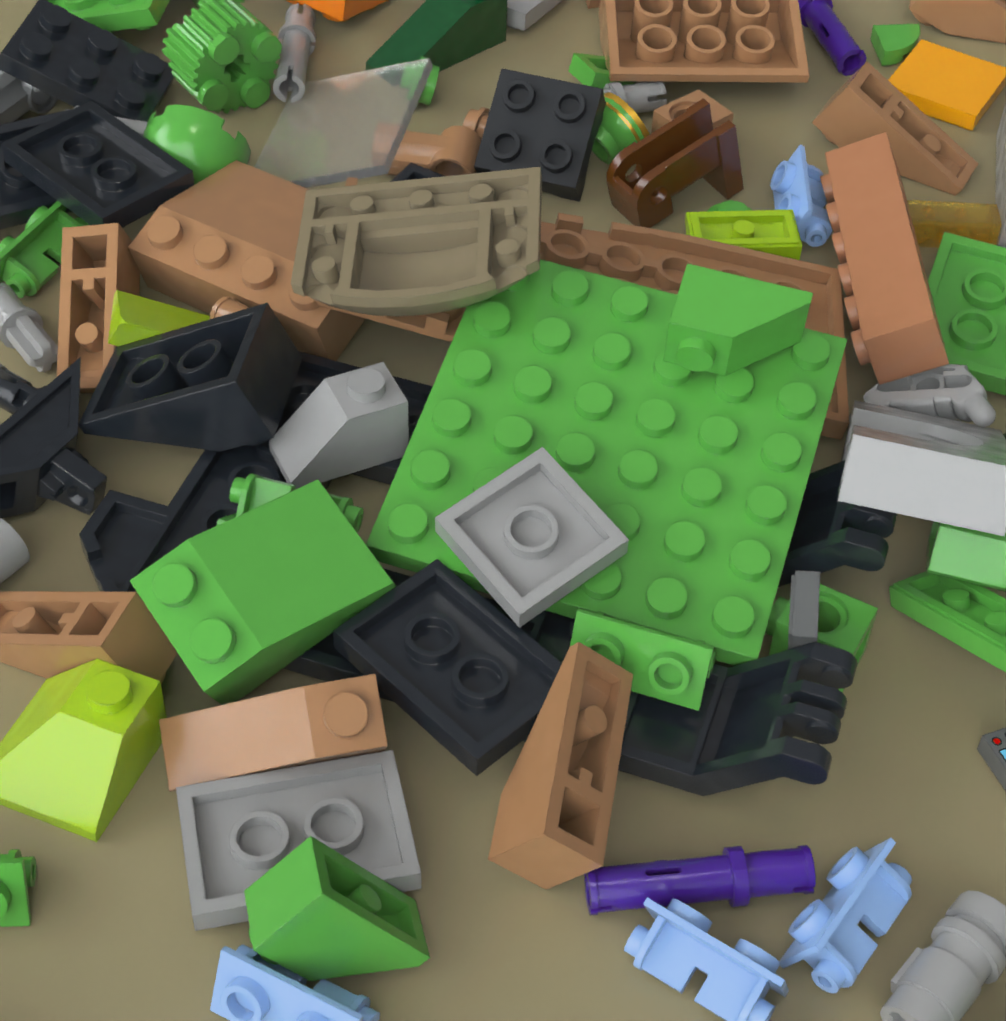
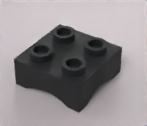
M501 68L474 165L476 172L541 167L542 191L564 199L580 202L590 155L606 106L603 89Z

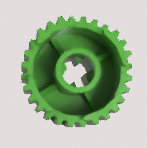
M201 0L197 3L200 9L192 8L190 16H183V24L176 22L172 28L166 29L169 36L163 39L166 47L162 49V53L171 60L168 66L172 69V75L193 97L210 111L219 113L222 110L227 114L230 109L236 111L240 106L243 108L246 106L250 108L260 107L269 99L271 93L269 80L274 79L276 76L273 71L278 69L279 65L276 61L280 59L282 44L273 32L241 3L233 0Z

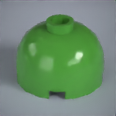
M168 105L162 115H157L155 111L151 114L143 137L191 169L194 176V185L236 160L249 164L251 155L247 140L239 131L234 139L228 132L222 129L225 122L224 119L195 106Z

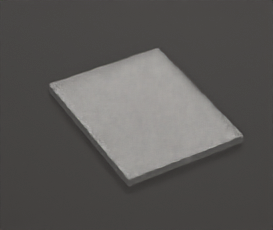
M430 58L306 82L305 93L301 100L291 103L290 95L254 167L305 188L344 182L348 177L361 179L388 174L433 68Z

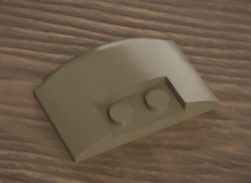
M541 167L306 190L291 278L293 293L304 297L308 296L328 306L354 313L399 317L451 311L484 301L506 291L528 275L540 270Z

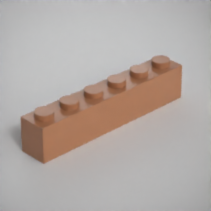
M887 132L826 152L825 156L829 173L820 176L828 202L826 204L828 217L834 234H831L840 262L838 271L847 296L844 298V302L854 330L851 332V338L860 365L871 363L877 381L881 385L949 364L901 175Z

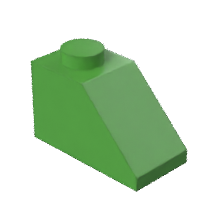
M687 263L668 324L663 361L681 365L691 371H707L726 376L801 342L813 293Z
M312 836L308 837L244 891L250 926L249 938L253 950L268 963L273 965L279 964L309 981L419 967L430 958L416 900Z

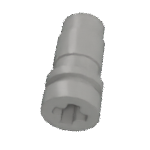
M968 890L961 893L947 910L945 917L940 919L931 933L933 943L923 950L917 947L892 978L891 992L893 994L881 1008L880 1015L882 1021H960L980 995L981 987L984 983L996 982L1006 967V906L995 898L979 891Z

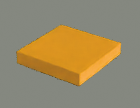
M921 39L888 81L925 115L973 131L1006 86V67Z

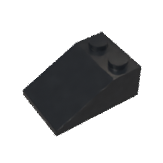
M268 302L121 345L115 348L78 426L84 434L219 452L244 445L256 446L268 439L274 438L303 357Z

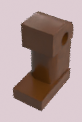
M704 98L687 108L685 113L644 139L624 148L610 163L607 170V186L611 204L634 226L651 228L674 213L671 198L701 178L706 180L727 200L744 189L736 125L728 120L713 130L710 103ZM636 164L634 171L630 175L625 176L628 169Z

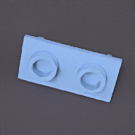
M800 144L788 161L784 160L776 167L771 178L770 187L773 190L775 210H793L801 241L806 242L809 246L819 247L825 244L832 233L828 213L824 209L827 202L820 176L824 174L815 166L807 164L805 146Z
M892 838L881 842L865 852H862L858 847H854L835 863L826 877L833 885L822 901L817 899L809 904L797 916L788 930V933L795 940L779 961L783 969L804 959L814 969L811 973V978L822 990L834 994L841 987L848 988L853 985L878 946L857 924L861 921L877 938L885 935L912 896L910 888L912 877L910 873L898 864L885 861V858L896 844Z
M646 898L643 905L652 918L655 919V922L650 930L640 924L637 925L624 948L626 953L635 957L634 967L644 970L681 994L684 992L696 969L707 974L708 977L694 999L697 1004L725 1021L770 1020L775 1006L764 1000L769 989L786 997L789 991L785 979L775 974L781 964L776 958L742 938H739L734 949L707 933L712 925L711 920L677 899L673 898L666 909L651 899Z
M244 944L240 945L236 951L227 946H224L220 951L210 1011L229 1021H379L380 1012L370 1008V998L362 994L357 996L325 979H321L311 989L305 986L307 979L279 964L273 965L268 963L253 948Z

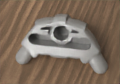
M947 364L879 385L877 383L863 396V400L866 403L960 422L972 421L980 427L990 426L996 418V411L987 400L984 386L969 372L967 365Z

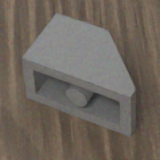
M384 361L325 378L279 429L274 438H271L269 441L270 452L286 482L296 485L295 489L317 479L322 483L402 458L409 444L408 401Z

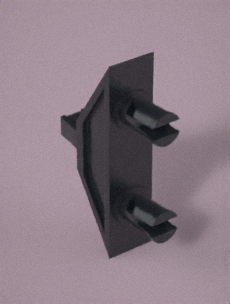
M81 357L47 386L41 388L33 387L31 382L9 371L4 365L0 364V408L13 414L0 425V518L34 512L47 499L58 501L90 515L104 499L107 476L91 466L89 461L76 451Z

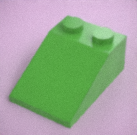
M318 479L187 539L130 580L203 692L221 705L236 702L330 635L337 627L396 587Z

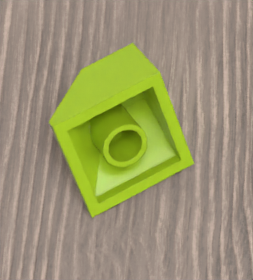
M98 658L46 679L0 742V805L98 842L162 744L159 719L167 718L160 681Z

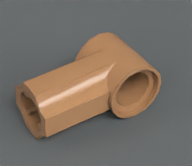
M451 126L445 129L441 135L381 127L376 138L374 154L375 171L380 174L397 176L407 165L414 163L444 176L476 173L474 165L482 139L475 131L464 126Z

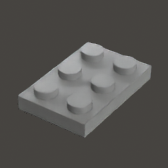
M393 750L176 787L195 931L249 921L244 891L310 836L401 892L421 889V869Z

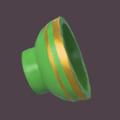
M608 92L604 94L606 106L592 148L593 153L606 164H610L614 157L630 144L637 143L650 135L637 113L620 97Z

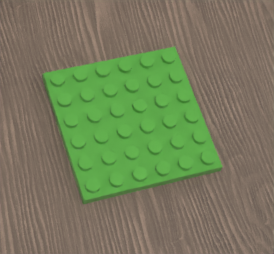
M540 259V270L528 275L506 291L466 307L366 546L378 562L415 573L438 559L471 588L489 594L435 532V517L543 447L629 539L628 551L624 556L545 611L573 619L576 617L578 608L593 613L600 611L606 613L605 616L696 642L697 640L705 641L706 645L713 646V651L717 652L716 661L736 666L756 660L762 646L847 339L804 328L801 342L726 376L707 371H691L681 365L663 361L668 324L676 301V294Z

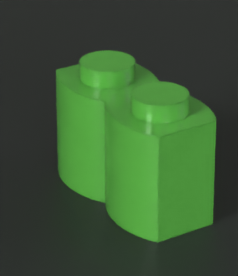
M933 521L926 556H928L926 573L1006 592V534L1005 536Z

